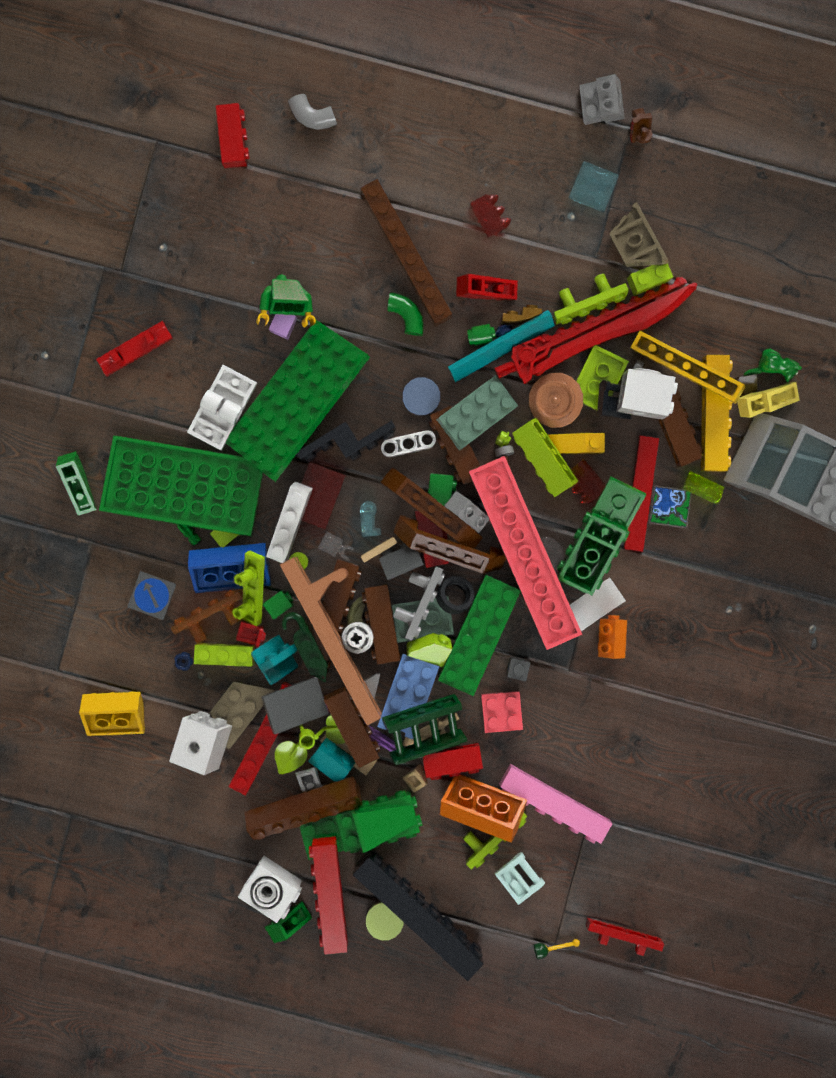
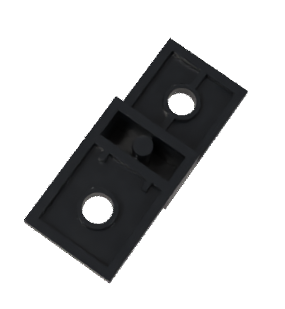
M391 420L358 441L348 424L344 422L299 450L297 455L303 462L305 460L310 462L317 457L316 453L321 450L324 452L328 451L334 446L332 443L336 442L345 458L355 461L362 456V451L366 449L370 451L378 446V441L383 438L387 440L393 437L396 427Z

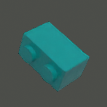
M327 737L308 761L334 782L343 780L356 763L352 756Z

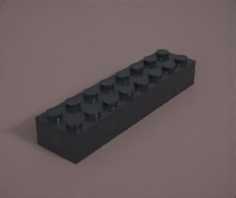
M372 850L367 851L354 865L353 876L465 980L469 981L484 965L481 947L476 942L471 943L467 939V934L462 929L457 930L453 926V921L445 915L443 917L439 913V908L431 902L429 904L425 900V895L417 889L415 891L411 887V882L403 876L401 878L393 865L390 863L387 865L379 852L376 850L374 852Z

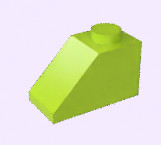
M431 633L410 641L406 645L408 656L441 667L444 666L452 651L451 639L443 634Z

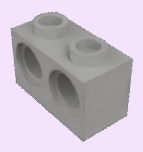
M457 491L445 504L448 510L463 520L478 534L489 521L488 516Z

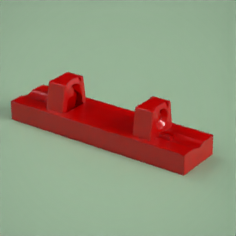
M161 321L96 360L104 374L108 377L172 340L173 337L165 323Z
M587 918V930L599 934V944L607 946L609 937L636 944L635 952L641 956H644L647 947L663 951L664 943L661 938Z

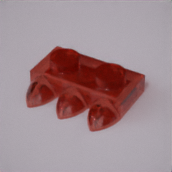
M486 194L470 203L487 238L506 229L511 222V218H500L505 207L493 206L499 198V195Z
M584 459L571 469L578 480L572 488V493L578 494L584 491L580 503L586 504L601 495L605 484Z

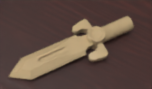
M455 713V717H456V721H457V720H459L460 718H459L458 714ZM448 717L443 720L437 718L438 729L441 730L439 734H445L444 728L449 725ZM430 724L420 729L421 741L432 736ZM407 737L403 742V746L414 744V740Z

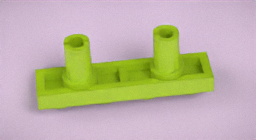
M600 274L594 278L600 294L575 303L569 288L561 290L559 295L565 308L554 312L553 319L556 325L560 323L562 325L572 321V318L577 316L584 317L595 309L602 310L614 301L615 303L623 301L628 294L626 283L610 288L605 274Z
M249 550L245 553L244 571L234 576V582L239 586H243V603L239 607L234 608L232 613L238 620L242 619L258 626L262 623L265 557Z
M525 811L523 813L519 828H521L527 822V813ZM469 831L463 837V840L474 852L466 860V865L471 870L474 867H480L485 861L484 857L496 852L499 848L498 844L503 839L492 835L485 843H482L472 831Z

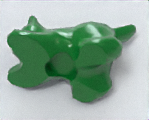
M770 348L762 352L758 367L746 371L743 375L748 376L762 372L780 373L785 377L786 382L789 383L790 379L796 376L798 370H801L802 367L798 362L790 358H782L777 351Z

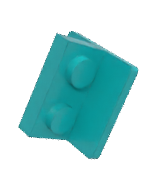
M280 635L275 636L251 652L252 657L270 685H273L298 668V664L292 656L293 653L298 651L295 644H285Z

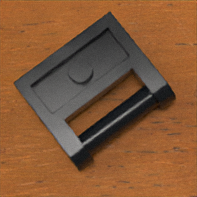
M608 380L600 382L597 415L626 420L631 419V414L616 412L619 398L608 396L609 391L620 392L621 385L613 384Z

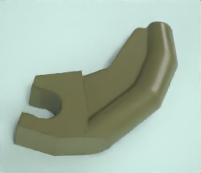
M359 597L352 603L347 615V626L354 622L363 623L362 614L366 604H363L362 597ZM358 635L354 636V640L357 639L358 642L361 640Z

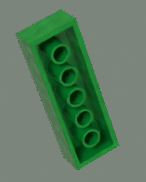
M484 574L474 601L452 645V651L438 676V681L474 696L521 592L519 589Z

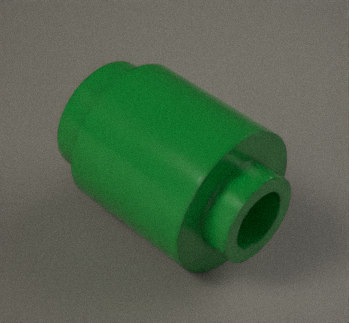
M490 324L474 326L467 330L469 345L488 344L492 342V339L496 338L494 327H490Z

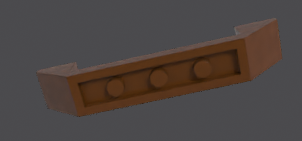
M393 467L382 479L381 483L400 496L459 544L475 549L483 537Z
M402 515L399 516L393 531L410 549L480 573L500 570L506 560L503 550L490 546L488 552L485 553L418 530L417 520Z

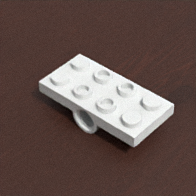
M222 365L210 390H207L203 396L200 409L187 433L222 451L229 434L239 420L258 383Z

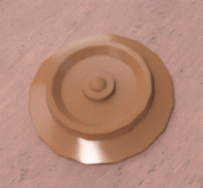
M549 373L540 377L533 384L529 394V407L532 415L541 424L550 428L564 427L571 424L580 415L583 407V392L580 385L571 376L564 373Z

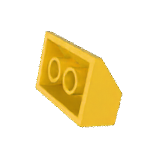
M140 692L82 694L79 714L87 736L144 734V703Z

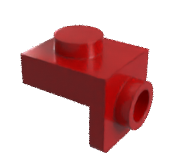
M241 621L236 640L253 644L258 648L260 643H264L266 632H263V626H255Z

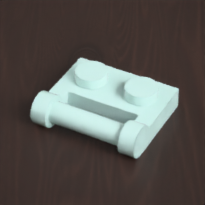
M522 852L515 855L512 860L495 872L496 877L518 905L545 884V881L539 878L527 863ZM519 864L533 881L530 887L515 869L516 865Z

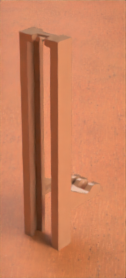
M293 557L280 564L366 725L368 726L379 720L382 712L349 651L344 647L342 638L321 601L333 581L341 582L349 575V570L340 568L311 583L298 557Z

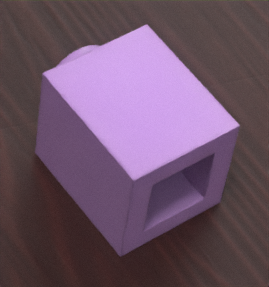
M275 314L269 328L270 332L288 340L296 324L297 317L295 315Z

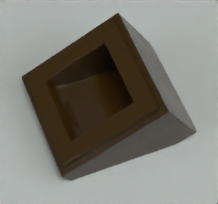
M757 374L735 378V380L745 385V389L740 397L757 392Z

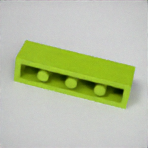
M537 418L532 419L512 433L516 444L521 446L525 452L526 459L533 464L536 474L543 479L546 489L554 497L578 482Z

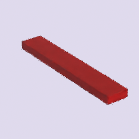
M639 436L632 487L645 492L646 497L628 528L630 533L623 547L626 550L640 552L644 550L659 438Z

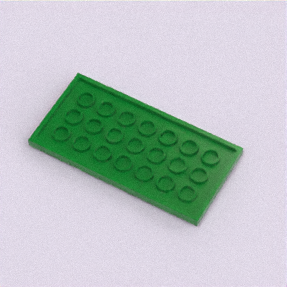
M316 320V323L308 329L228 436L226 444L276 482L369 360L370 356Z
M113 435L99 511L252 537L263 472L240 456Z

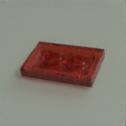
M309 462L301 484L311 487L313 490L302 521L326 529L346 475Z

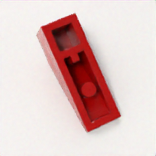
M466 274L457 277L456 297L517 300L518 281Z

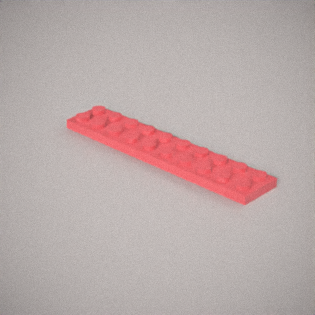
M505 456L469 471L546 650L582 635Z

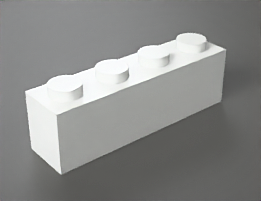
M294 482L290 486L266 557L281 563L286 562L289 558L313 488L298 482Z

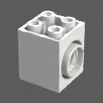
M628 369L623 373L616 412L661 420L668 417L669 414H672L674 402H671L672 395L676 394L678 383L675 382L676 377L662 375L660 372L650 369Z
M202 711L183 717L169 762L202 775L218 770L232 725L227 724V721L224 719L209 717L210 714Z
M263 855L244 884L238 898L277 923L280 918L284 919L288 914L291 901L295 903L302 889L300 887L302 880Z

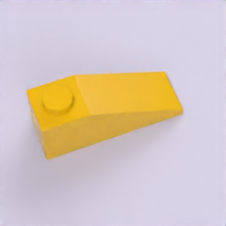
M605 433L548 435L560 454L605 453Z

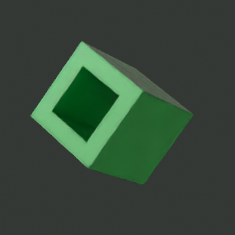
M282 590L264 602L263 606L274 620L294 606L292 603L294 599L288 591L285 593Z

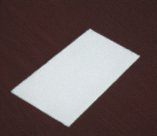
M609 577L602 582L599 590H595L593 596L586 593L571 603L570 607L582 631L626 600Z

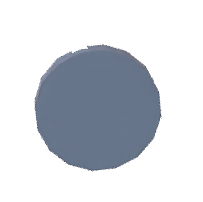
M425 377L411 380L403 391V402L406 409L417 416L432 413L440 402L438 386L432 380Z

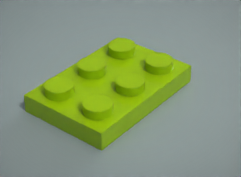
M597 345L593 346L576 380L583 392V404L597 411L600 382L608 380L613 384H618L629 361ZM609 391L608 396L612 397L614 391Z

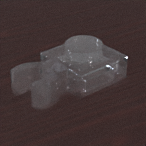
M327 531L318 549L336 557L337 553H340L341 557L345 560L350 559L344 554L345 550L350 549L354 551L352 546L342 545L343 539Z

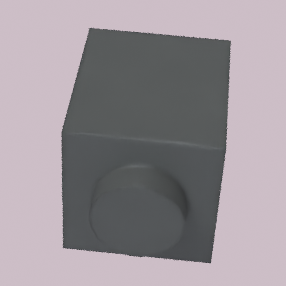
M510 656L506 676L526 681L530 662Z

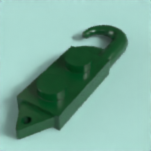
M288 613L282 620L283 629H287L286 623L289 619L297 621L300 630L294 634L293 642L310 675H314L321 681L326 682L327 668L329 666L305 619L298 613Z

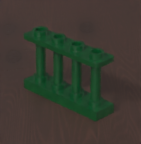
M455 694L382 717L383 724L388 733H393L396 750L389 752L395 765L404 764L416 758H422L425 755L440 752L443 749L467 742V737L463 731L457 729L455 712L462 710V704ZM447 715L450 732L440 735L437 718ZM429 721L432 738L421 741L419 724ZM411 727L414 744L403 747L400 730Z

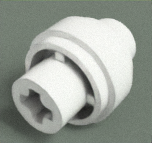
M362 622L349 624L342 634L344 647L356 654L367 651L374 640L371 628ZM354 636H362V639L358 642L357 639L354 640Z

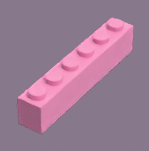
M512 764L509 765L499 783L503 791L527 799L526 806L529 804L535 806V810L540 814L545 815L547 813L551 815L553 821L560 825L562 822L567 824L569 830L576 834L579 832L586 835L585 838L594 844L596 841L601 844L612 826V822L608 818Z

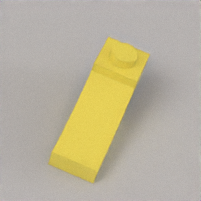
M789 382L775 388L739 397L737 403L740 417L751 418L763 412H772L800 401L797 383Z

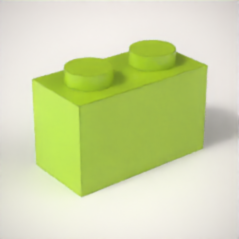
M668 264L651 265L630 274L627 281L633 295L636 296L669 282L673 275Z

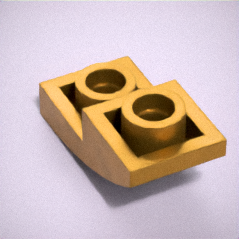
M526 305V307L522 308L521 315H518L516 311H507L506 314L503 313L501 324L527 322L540 315L542 309H539L537 305Z

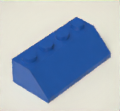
M266 543L189 550L188 570L195 593L243 589V586H239L234 582V576L244 571L245 553L249 550L265 557L263 586H271L269 558L266 557Z

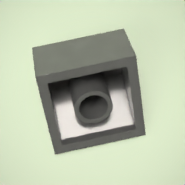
M404 543L399 545L400 549L395 552L390 549L381 553L383 557L379 558L387 580L424 565L418 551L410 549Z

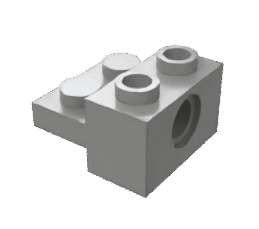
M616 74L596 78L595 82L579 85L583 122L585 125L601 121L607 123L624 119L621 82Z

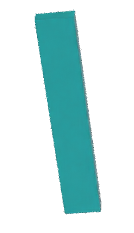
M549 310L448 366L455 383L512 351V347L531 340L554 327V321Z

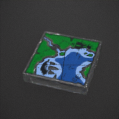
M654 485L648 523L687 529L692 491Z

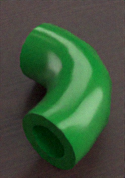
M390 293L387 311L397 313L403 318L405 334L423 336V316L418 306L408 297L397 293Z

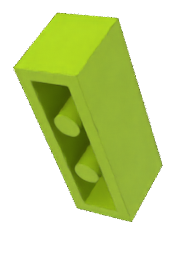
M195 644L194 664L252 667L255 665V660L251 652L256 647L254 645Z

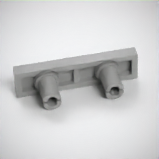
M437 566L429 578L412 571L409 582L424 588L425 592L416 612L411 613L397 607L393 615L394 618L408 623L409 628L405 638L411 641L413 637L418 638L422 628L419 627L421 619H426L429 613V609H426L429 601L433 603L437 594L434 591L437 584L441 585L445 576L442 573L443 569Z

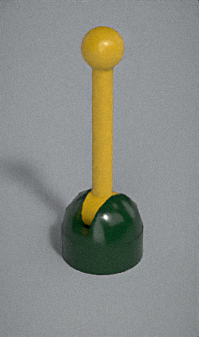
M574 939L573 942L547 947L543 943L534 944L536 959L545 958L548 952L569 946L578 947L580 941Z

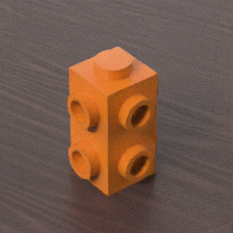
M608 615V618L600 619L598 657L611 659L625 658L627 620L620 619L618 615Z

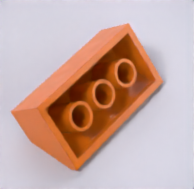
M459 775L453 778L441 800L440 815L512 843L520 826L527 799Z

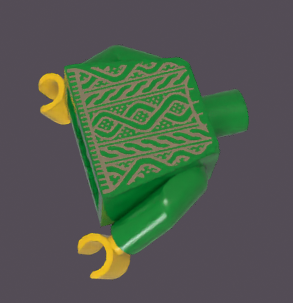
M278 275L276 279L271 281V285L267 286L262 292L259 307L261 313L256 319L257 325L260 322V318H264L265 326L269 322L267 311H269V314L306 315L302 320L304 328L307 327L308 321L310 326L316 323L315 317L311 315V312H313L311 295L302 288L298 280H290L285 275Z

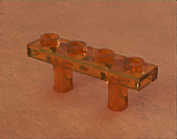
M232 589L224 594V598L220 600L215 598L209 601L207 607L194 609L187 618H184V616L177 618L173 621L172 632L175 635L184 629H189L198 644L207 638L199 625L200 621L218 611H223L229 624L234 625L240 620L233 616V605L243 598L242 591L240 589L237 591Z

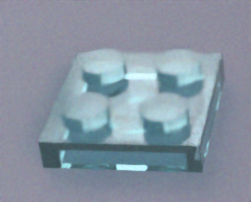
M583 161L569 198L604 212L619 175Z

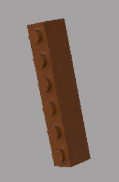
M337 559L333 572L340 568H345L349 570V575L341 582L333 581L326 591L323 605L341 636L344 625H341L343 617L347 618L350 607H347L349 599L353 600L356 591L353 586L355 581L359 582L362 571L359 570V565ZM314 629L312 634L329 666L327 668L328 673L332 662L328 661L329 655ZM303 661L302 666H301V669H302V670H305V671H308V669H307V667H306V665H305V663H304V661Z
M352 776L245 811L247 832L253 840H261L269 835L279 834L291 828H298L303 824L316 822L328 816H335L346 810H353L363 805L359 785Z

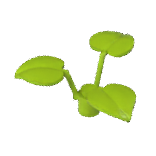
M331 715L326 718L327 726L323 727L317 734H314L310 729H304L303 724L299 725L301 732L297 744L291 740H286L276 747L275 761L279 774L292 772L302 766L307 759L306 749L312 748L315 740L319 739V736L325 730L326 737L335 744L345 743Z

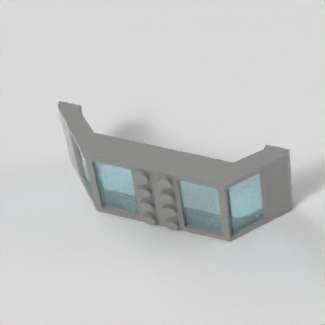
M764 413L754 416L723 481L739 489L763 496L836 532V440L803 424Z

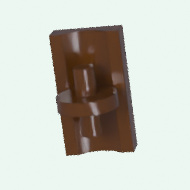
M643 108L633 110L631 113L632 122L630 123L631 143L636 141L642 144L648 143L653 136L651 131L652 115L651 113L645 114Z

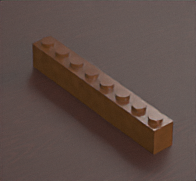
M378 179L361 187L362 197L434 326L436 327L451 319L452 312Z

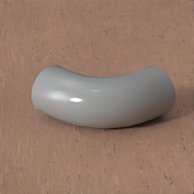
M299 94L288 100L295 118L304 126L320 130L337 125L331 106L320 110L313 109L308 102L306 94Z

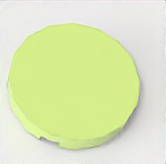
M382 902L375 903L366 915L368 932L379 940L395 938L401 932L404 922Z

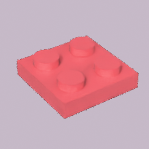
M520 691L481 694L485 733L523 730Z

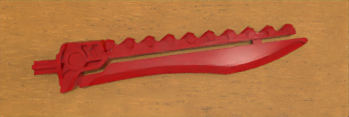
M677 277L673 285L663 283L658 291L647 290L642 298L632 296L628 304L619 302L613 310L602 309L599 316L588 315L583 323L573 321L567 330L564 327L558 328L552 336L543 334L512 347V361L496 367V374L501 378L516 371L520 379L523 380V384H526L532 379L533 375L540 376L546 370L584 350L620 336L645 330L677 309L696 290L697 283L684 287L687 284L686 279Z

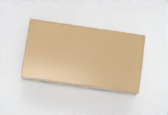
M392 537L361 555L363 562L365 563L397 544L396 539Z

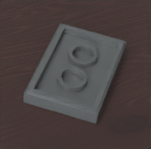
M317 677L261 697L273 734L281 733L328 714Z

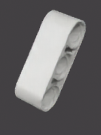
M422 431L387 439L382 443L381 451L386 457H396L430 449L435 445L436 437L431 431ZM430 435L433 441L431 444L425 445L422 443V437ZM406 439H411L414 442V446L411 449L404 448L403 442ZM386 444H393L395 451L390 454L386 453L384 450Z

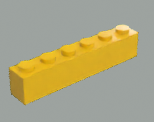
M639 331L630 347L634 352L734 404L737 403L745 389L743 383L642 331Z
M705 355L702 359V363L730 377V372L733 368L730 355ZM702 387L701 447L703 454L701 455L703 458H701V471L725 472L731 466L728 448H731L729 429H731L732 420L729 418V410L732 408V402Z

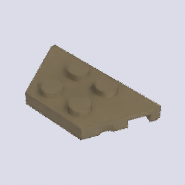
M637 202L634 203L630 213L627 216L624 215L619 225L610 232V237L625 266L668 264V258Z
M234 681L210 711L212 718L224 719L227 721V724L232 725L226 745L228 749L233 746L264 706L261 697L273 693L274 689Z

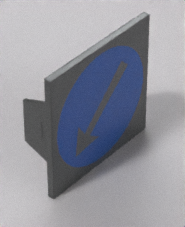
M140 571L127 607L164 620L176 584Z

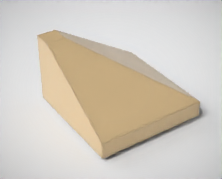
M421 764L403 776L404 781L414 793L428 784Z

